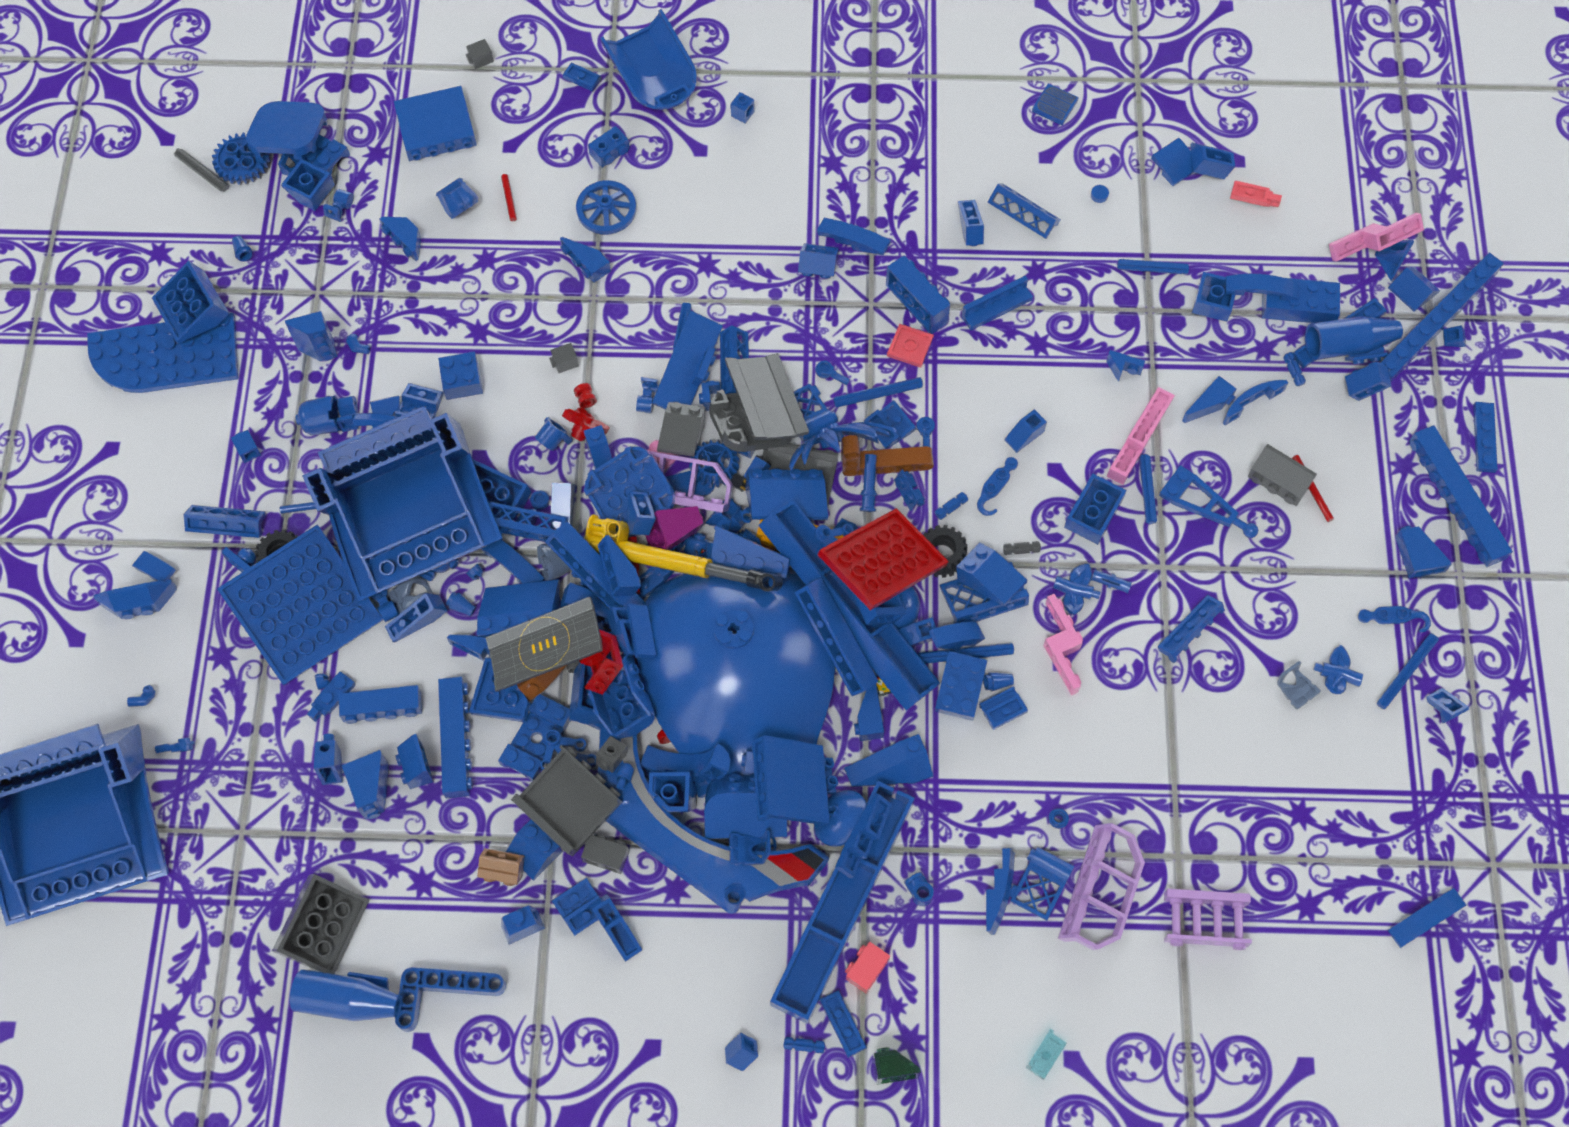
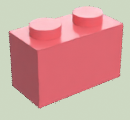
M871 942L867 946L862 945L857 953V956H859L855 963L851 962L845 970V973H847L846 980L865 994H867L890 960L889 954Z

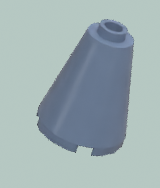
M541 544L537 547L538 562L542 564L544 570H541L546 581L555 580L572 571L547 544Z

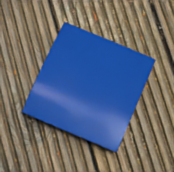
M1177 138L1152 155L1151 159L1161 168L1162 176L1172 186H1175L1194 173L1191 151L1180 138Z
M408 383L401 395L402 401L395 412V416L400 417L426 406L431 419H433L440 406L443 392Z
M895 400L879 411L877 409L863 420L864 422L878 423L896 428L897 433L880 428L888 431L890 437L877 434V439L885 449L893 446L917 430Z
M584 878L551 900L574 936L598 921L589 905L600 899L587 878Z

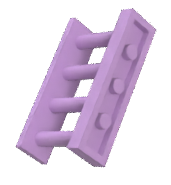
M1167 889L1164 892V901L1170 902L1172 905V934H1167L1164 942L1170 943L1171 946H1183V944L1231 946L1234 950H1245L1246 947L1252 944V939H1243L1242 909L1251 902L1250 894ZM1182 903H1190L1193 906V935H1181L1180 905ZM1203 904H1211V907H1213L1214 937L1201 936V906ZM1224 905L1232 906L1234 909L1235 938L1222 937V907Z

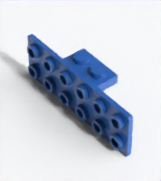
M689 311L652 404L665 410L668 402L692 404L699 385L702 381L706 382L710 374L707 371L708 367H712L716 356H714L716 349L714 347L723 327L721 324L694 311Z

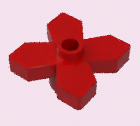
M577 408L576 411L565 409L562 417L574 423L571 428V436L579 441L585 440L584 430L602 425L604 433L607 434L610 429L603 422L595 420L591 413L584 408Z

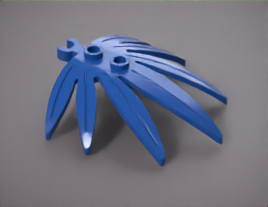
M856 422L839 426L838 423H833L826 428L818 430L819 434L806 440L796 449L790 460L789 468L792 471L801 453L805 465L812 446L818 443L821 444L822 449L831 447L839 452V442H841L844 435H855L879 444L877 434L890 437L888 431L880 428L897 433L896 428L871 422Z

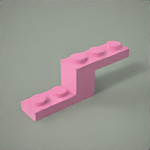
M1416 212L1389 226L1373 223L1330 243L1329 248L1332 261L1337 262L1365 248L1381 251L1423 231L1421 213Z
M1052 594L1047 597L1045 604L1061 632L1045 639L1043 646L1072 696L1079 692L1081 680L1077 674L1073 673L1071 662L1065 656L1080 650L1083 638L1080 632H1076L1074 629L1073 620L1070 615H1066L1061 599H1057L1056 595Z

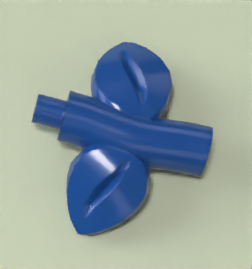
M1087 563L1075 567L1070 572L1069 580L1057 576L1053 589L1066 593L1062 600L1066 611L1073 615L1080 612L1083 608V598L1089 600L1091 597L1099 599L1101 593L1100 591L1093 590V586H1089L1092 570Z
M1342 645L1336 647L1329 659L1330 664L1325 662L1323 665L1315 663L1313 670L1320 672V676L1326 677L1325 686L1333 694L1344 693L1347 686L1346 682L1360 687L1363 674L1349 669L1351 659Z

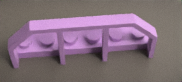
M649 451L653 456L660 457L659 466L663 473L666 458L693 463L688 497L686 493L675 491V504L688 507L698 506L699 509L722 513L729 511L733 484L717 462ZM699 464L713 466L726 484L724 503H722V499L711 498V501L704 500V496L694 495Z
M1113 823L1095 825L1058 939L1064 942L1076 941L1092 950H1098L1121 939L1145 864L1135 835ZM1111 831L1127 840L1135 862L1131 877L1102 862L1105 858L1107 844L1111 839ZM1099 868L1128 883L1120 911L1092 897V890L1099 876ZM1088 903L1118 918L1112 936L1097 943H1093L1079 935L1082 920L1087 913Z

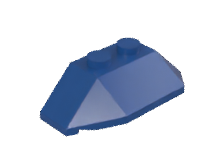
M169 579L108 590L93 596L100 606L120 619L127 620L134 618V616H147L160 611L177 591V586Z

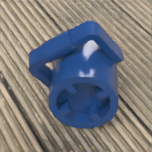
M550 417L545 418L544 425L535 435V439L551 451H554L562 440L568 445L573 441L567 435V431Z

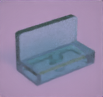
M1052 1029L1049 1030L1026 1066L1028 1070L1043 1080L1067 1044L1054 1035V1030Z

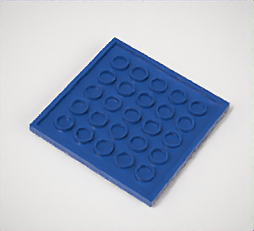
M318 524L217 588L283 686L383 621V618L369 598L360 602L357 600L343 560Z

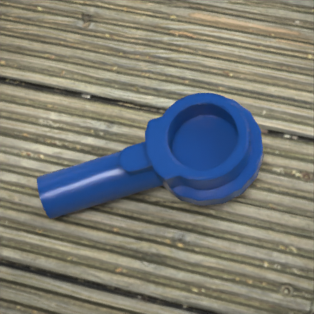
M821 361L815 367V373L820 378L826 379L831 377L845 385H848L850 381L849 378L835 371L834 366L828 361Z
M922 417L917 421L916 427L923 438V446L930 447V435L935 428V423L930 417Z
M190 738L178 739V743L172 745L163 744L155 746V752L194 750L193 745H195V741H190Z

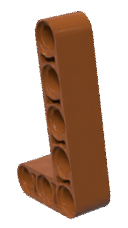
M848 435L841 440L842 473L845 476L864 475L865 454L877 455L876 474L899 473L901 470L904 472L926 471L934 467L931 447L860 451L859 438L857 436Z

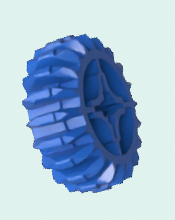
M710 439L709 444L703 441L702 447L697 446L694 457H690L717 462L730 481L739 470L737 452L726 447L724 443L720 444L719 439L716 443H713ZM726 459L729 461L727 468L724 467V460ZM693 463L689 464V469L691 470V472ZM698 465L697 482L701 481L703 486L709 483L710 488L713 484H716L717 488H719L721 483L726 486L713 466L704 465L701 468Z

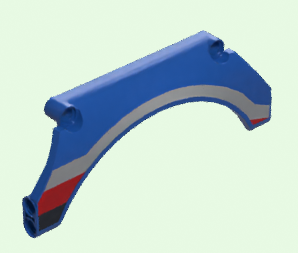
M604 726L601 727L599 732V750L611 736ZM637 734L632 737L616 739L627 746L626 757L619 766L623 763H629L634 768L632 780L629 784H625L624 790L616 788L618 783L616 773L619 766L613 773L608 770H602L598 766V774L606 780L604 785L608 789L613 787L621 794L618 798L622 803L608 817L606 822L728 913L733 914L739 911L744 899L751 902L778 891L809 886L830 859L829 856L818 848L808 844L793 849L771 851L764 864H730L729 846L711 841L695 833L667 812L649 794V784L644 776L639 760ZM765 851L752 852L762 858ZM729 899H734L737 902H730Z

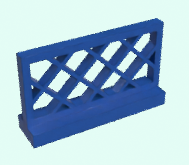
M957 579L940 585V590L953 616L954 624L978 622L1029 605V593L1024 587L1004 607L975 590L964 587ZM953 587L958 589L956 596L948 594L946 589ZM961 591L971 594L968 601L959 598ZM974 596L984 599L978 605L971 601ZM955 603L964 604V609L955 611Z

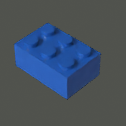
M1092 473L1067 517L1064 528L1098 545L1120 507L1127 490Z
M949 651L935 712L973 721L988 660Z

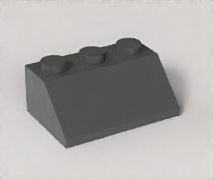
M1267 444L1252 467L1248 477L1254 483L1267 488L1270 493L1277 494L1288 504H1293L1297 507L1317 473Z

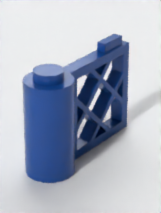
M808 384L793 391L798 404L799 402L808 404L806 410L800 409L802 414H805L804 420L809 430V434L799 437L802 442L819 434L818 430L838 421L835 412L827 409L820 399L819 395L821 394L816 385ZM807 391H810L812 394L810 399L801 397ZM811 405L820 406L821 410L814 412L810 411Z
M1037 847L1036 850L1031 849L1027 857L1030 863L1018 886L1013 885L1011 889L1010 902L1047 921L1074 865ZM1030 871L1038 875L1040 883L1029 886L1027 876ZM1024 882H1025L1027 887L1022 888V886H1023V884H1024ZM1053 882L1059 888L1055 894L1048 896L1044 884ZM1042 886L1045 897L1034 900L1030 889ZM1028 890L1031 901L1026 903L1016 900L1019 892ZM1054 897L1050 904L1049 898ZM1046 899L1049 908L1046 914L1037 911L1035 903ZM1033 904L1034 909L1029 907L1028 905Z

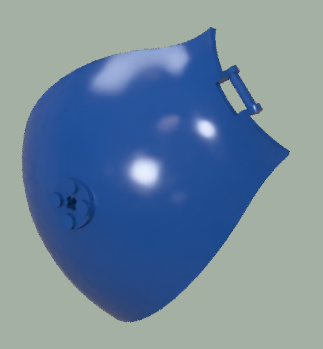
M790 567L788 578H782L783 585L778 591H764L748 587L746 583L714 576L702 578L682 573L658 586L644 604L648 608L657 656L655 659L637 658L640 677L645 688L644 691L650 696L655 717L679 754L704 753L714 748L717 743L723 746L729 753L731 760L730 769L725 776L731 774H740L741 776L753 774L745 772L744 767H741L742 754L746 755V750H752V741L763 735L817 744L828 711L834 683L835 665L794 593L803 587L805 583ZM772 578L768 581L770 587L773 585ZM709 784L696 786L699 798L705 797Z

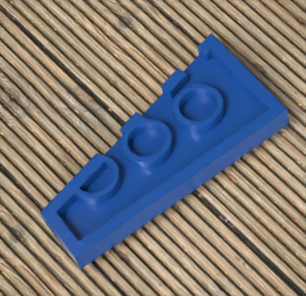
M716 526L711 560L714 564L747 571L754 569L778 574L782 578H788L791 558L758 545V543L747 540L738 534L729 532L720 526Z

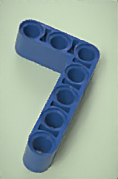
M407 968L401 976L399 995L402 997V1007L399 1015L395 1017V1023L404 1032H411L417 1027L422 991L500 996L506 990V983L499 974ZM416 974L417 980L414 983H408V978ZM432 976H438L437 983L429 985V979ZM452 978H459V982L456 986H449V982ZM473 979L480 980L476 988H470V982ZM499 980L501 983L499 988L491 989V983ZM414 995V1001L406 1005L405 999L407 996ZM406 1016H410L411 1022L409 1025L402 1026V1020Z

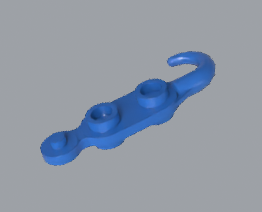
M1007 458L1005 466L997 468L983 485L981 496L977 502V509L981 514L991 516L997 512V509L992 511L985 510L984 504L986 501L996 497L1008 483L1010 471L1015 470L1018 466L1016 458Z
M1403 606L1378 607L1374 612L1363 609L1358 613V620L1362 623L1374 620L1379 624H1404L1415 618H1421L1425 622V627L1419 629L1420 633L1426 632L1431 626L1430 617L1426 613L1418 610L1414 611Z

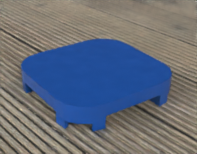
M274 101L263 105L257 111L246 134L249 150L255 154V157L262 158L264 153L293 154L295 160L302 159L301 155L307 154L310 151L314 153L317 149L315 142L322 126H327L328 122L324 109L321 105L312 102Z
M627 447L623 452L597 469H592L587 474L584 491L601 519L609 518L627 523L629 491L647 492L654 513L658 510L672 509L675 504V493L654 456L644 448ZM618 525L616 526V533L619 530ZM629 530L628 537H631V536L635 535V534H631V533H630V530Z

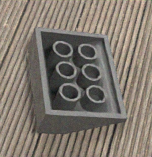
M316 874L308 875L272 952L319 972L335 974L369 899Z

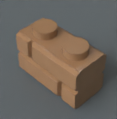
M484 848L479 857L477 877L483 878L486 882L500 881L507 886L518 885L523 876L525 856Z

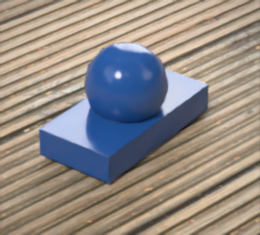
M227 547L221 551L224 558L240 572L250 568L256 561L255 552L249 548L241 549L237 555Z

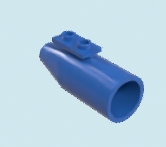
M1366 316L1310 323L1305 332V345L1309 356L1313 360L1348 356L1345 357V361H1353V364L1364 363V359H1370V362L1381 361V357L1388 355V352H1384V345L1401 339L1403 327L1400 321Z
M302 969L296 974L292 983L290 1007L293 1012L348 1021H364L397 1017L401 1011L402 997L389 991V982L386 977L348 972L347 976Z

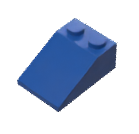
M980 542L956 566L958 582L1004 607L1027 583V579L999 553Z

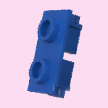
M901 470L894 479V482L905 504L912 511L916 505L918 507L924 505L925 498L919 489L913 490L917 486L913 475L908 471L904 472Z

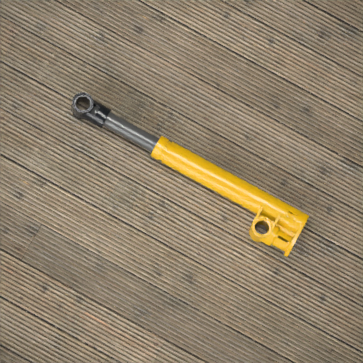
M595 514L591 515L588 519L585 540L599 555L598 544L605 535H609L630 562L702 578L714 576L746 583L748 587L764 591H778L782 588L783 580L778 574L754 569L750 571L714 564L708 558L627 541L629 526L625 521L609 518L600 519ZM618 525L619 530L616 533V526ZM770 578L773 580L772 587L768 584Z

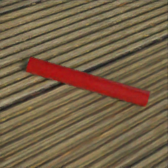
M502 174L501 180L509 219L513 222L517 220L509 179L507 174Z

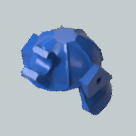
M731 498L729 511L723 513L714 511L704 524L714 526V529L716 526H720L729 532L737 533L745 523L752 521V518L746 515V513H750V509L746 507L743 510L741 508L742 505H737Z

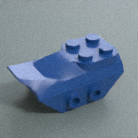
M625 653L621 654L622 669L603 695L591 690L588 691V695L593 703L594 714L615 739L632 737L649 727L655 719L650 696L644 692L645 688L638 674L639 668L635 664L633 655H626Z

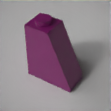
M698 506L658 510L654 513L656 519L651 532L645 536L649 546L671 550L698 531L703 524V516L699 512Z

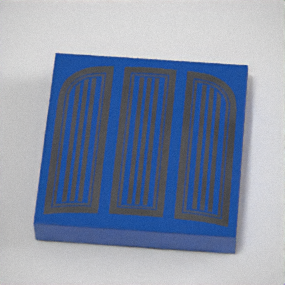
M1048 83L1033 106L1032 112L1063 126L1078 102L1079 97Z

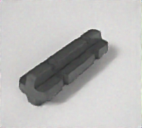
M1034 541L1032 544L1022 542L1014 543V545L1011 543L1003 545L1004 555H1012V553L1026 554L1030 553V551L1032 553H1039L1041 550L1039 541Z

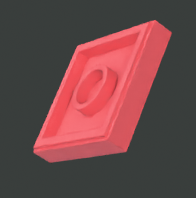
M899 323L887 352V357L921 368L934 335Z

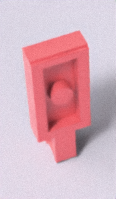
M1234 181L1230 199L1266 207H1279L1282 195L1273 194L1270 188Z

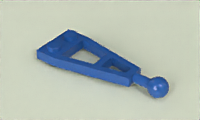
M1181 465L1159 494L1160 497L1177 507L1227 527L1234 524L1242 529L1243 534L1248 538H1254L1258 534L1259 530L1256 524H1247L1237 518L1239 513L1196 474ZM1191 483L1195 484L1211 499L1205 509L1180 499ZM1217 504L1229 515V518L1214 513L1211 510Z

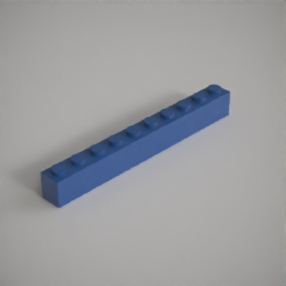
M1489 252L1381 361V364L1388 368L1390 382L1498 274L1504 264L1501 260Z

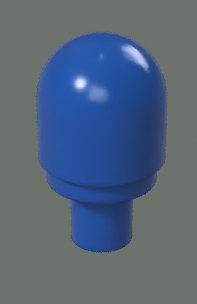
M623 763L619 766L616 773L617 789L624 790L625 784H629L632 780L634 768L631 764Z

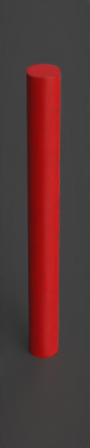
M1299 455L1292 457L1293 460L1304 466ZM1312 482L1309 490L1326 521L1334 520L1315 483Z

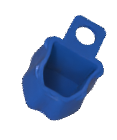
M463 178L456 179L436 192L442 207L451 219L479 202L477 194L466 185Z

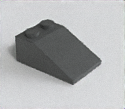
M668 402L657 451L694 457L704 427L705 407Z

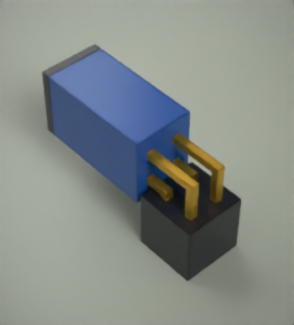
M756 455L747 470L756 468L768 470L772 464ZM735 473L731 479L733 487L741 492L746 491V479Z

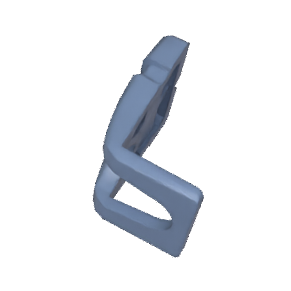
M412 578L397 585L396 588L388 592L393 604H396L395 608L398 614L402 613L425 594L410 595L413 583L424 586L427 593L433 594L426 579Z
M1300 661L1284 671L1277 681V685L1285 697L1291 701L1295 709L1301 708L1308 700H1312L1321 692L1316 685L1311 683L1312 681L1299 671L1302 664ZM1291 671L1295 675L1296 685H1289L1283 682Z

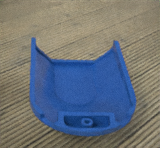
M662 9L658 10V15L649 26L618 41L605 40L604 36L600 38L603 47L632 96L640 104L652 109H670L685 102L693 93L697 82L694 63Z

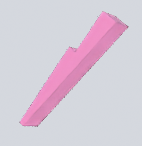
M1160 387L1157 388L1111 465L1106 477L1124 485L1175 396L1174 394Z

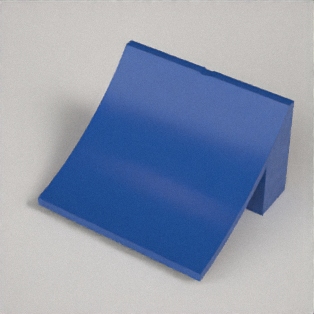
M426 406L420 407L319 451L318 455L325 470L318 468L302 475L317 511L330 517L346 571L359 602L503 539L475 468L460 423L448 413L431 419Z
M97 723L0 754V907L6 926L168 875L169 871L162 850L149 792L139 724L102 735Z

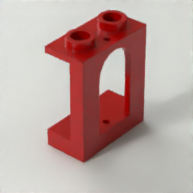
M599 630L603 651L579 661L584 665L590 666L593 674L585 689L603 695L622 669L623 663L616 636ZM610 651L612 660L605 658Z

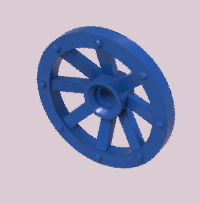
M603 180L590 184L580 193L576 202V212L580 223L589 231L602 235L614 234L624 230L633 221L636 214V200L631 190L622 183ZM603 189V195L601 196L594 193ZM608 189L617 191L612 195H608ZM625 195L629 202L616 201V199ZM588 197L596 201L584 205V202ZM615 207L629 209L626 217H624ZM597 208L589 219L585 217L583 212ZM612 213L620 222L610 225L609 214ZM600 214L604 216V226L594 224Z

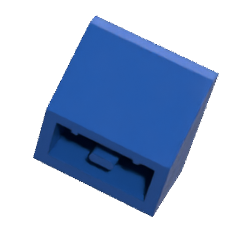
M1193 142L1190 144L1194 173L1225 180L1235 168L1234 153Z

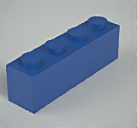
M418 685L339 694V717L347 724H354L360 720L373 722L378 718L391 720L396 719L397 716L415 717L417 714H422V695Z

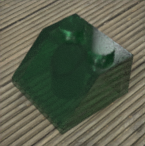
M884 1047L877 1049V1053L873 1054L872 1061L876 1085L918 1079L920 1076V1068L896 1050Z

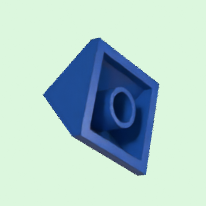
M1406 267L1388 287L1413 312L1417 311L1440 292L1415 267Z

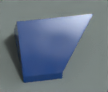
M1413 239L1402 240L1381 251H1376L1375 256L1390 281H1392L1414 243Z

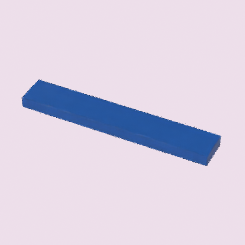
M1374 298L1344 319L1361 316L1380 318L1386 314L1387 310ZM1306 345L1293 352L1296 358L1294 360H1297L1303 369L1316 361L1309 356Z

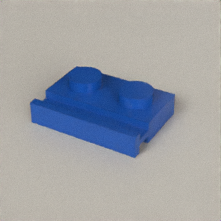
M1014 686L979 704L993 730L1028 712Z

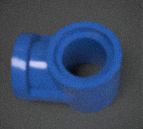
M918 872L904 881L916 905L924 907L931 903L934 890L922 872ZM924 890L928 893V896L921 898L917 892Z

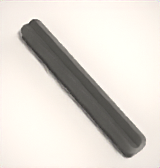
M176 149L174 152L176 158L219 191H226L228 188L226 182L183 149Z

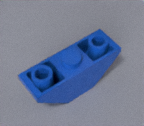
M407 217L379 218L382 232L386 236L389 234L392 237L393 243L397 247L400 245L408 258L412 257L415 261L419 260L421 236L418 228Z

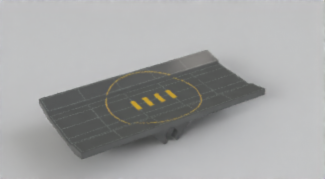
M591 597L485 637L490 651L496 692L603 651L596 612Z

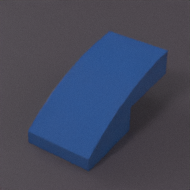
M143 551L132 565L136 570L148 575L154 581L169 580L176 571L173 567L146 551Z

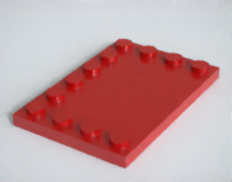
M897 508L820 549L817 554L870 611L944 568L949 562Z

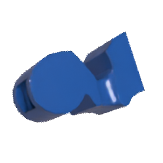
M355 396L339 398L337 407L341 417H338L336 422L342 432L359 429V426H353V418L358 413V404Z

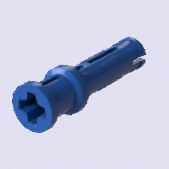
M865 454L864 486L860 492L862 496L861 512H876L875 497L877 493L875 491L877 455Z

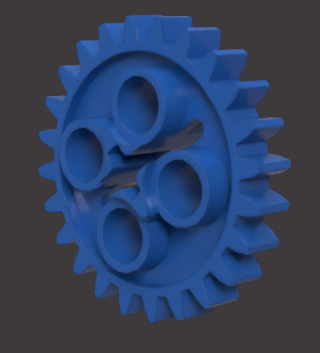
M244 132L241 136L235 133L234 138L229 135L228 141L222 139L223 145L217 144L219 149H214L215 154L212 155V164L216 173H218L220 178L223 177L225 182L229 180L233 184L236 180L238 185L241 181L247 184L248 179L254 182L253 177L260 178L259 173H265L264 168L269 167L267 162H270V153H264L262 158L255 157V154L249 150Z

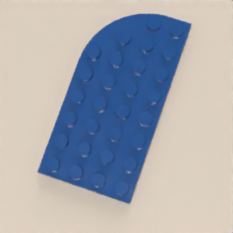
M229 313L218 326L181 343L175 341L165 322L87 333L88 356L92 367L104 382L125 392L145 393L238 380L236 326L233 313Z

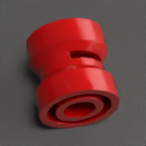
M582 383L574 388L573 392L575 397L578 398L580 408L585 409L596 404L597 399L592 394V387L589 383Z

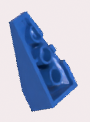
M919 734L899 741L844 768L851 787L875 786L877 781L889 785L899 783L915 784L933 777L928 754Z

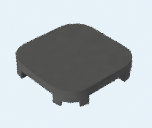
M722 389L717 391V394L710 400V417L721 441L731 450L748 452L787 445L792 440V438L754 439L737 393L725 394Z

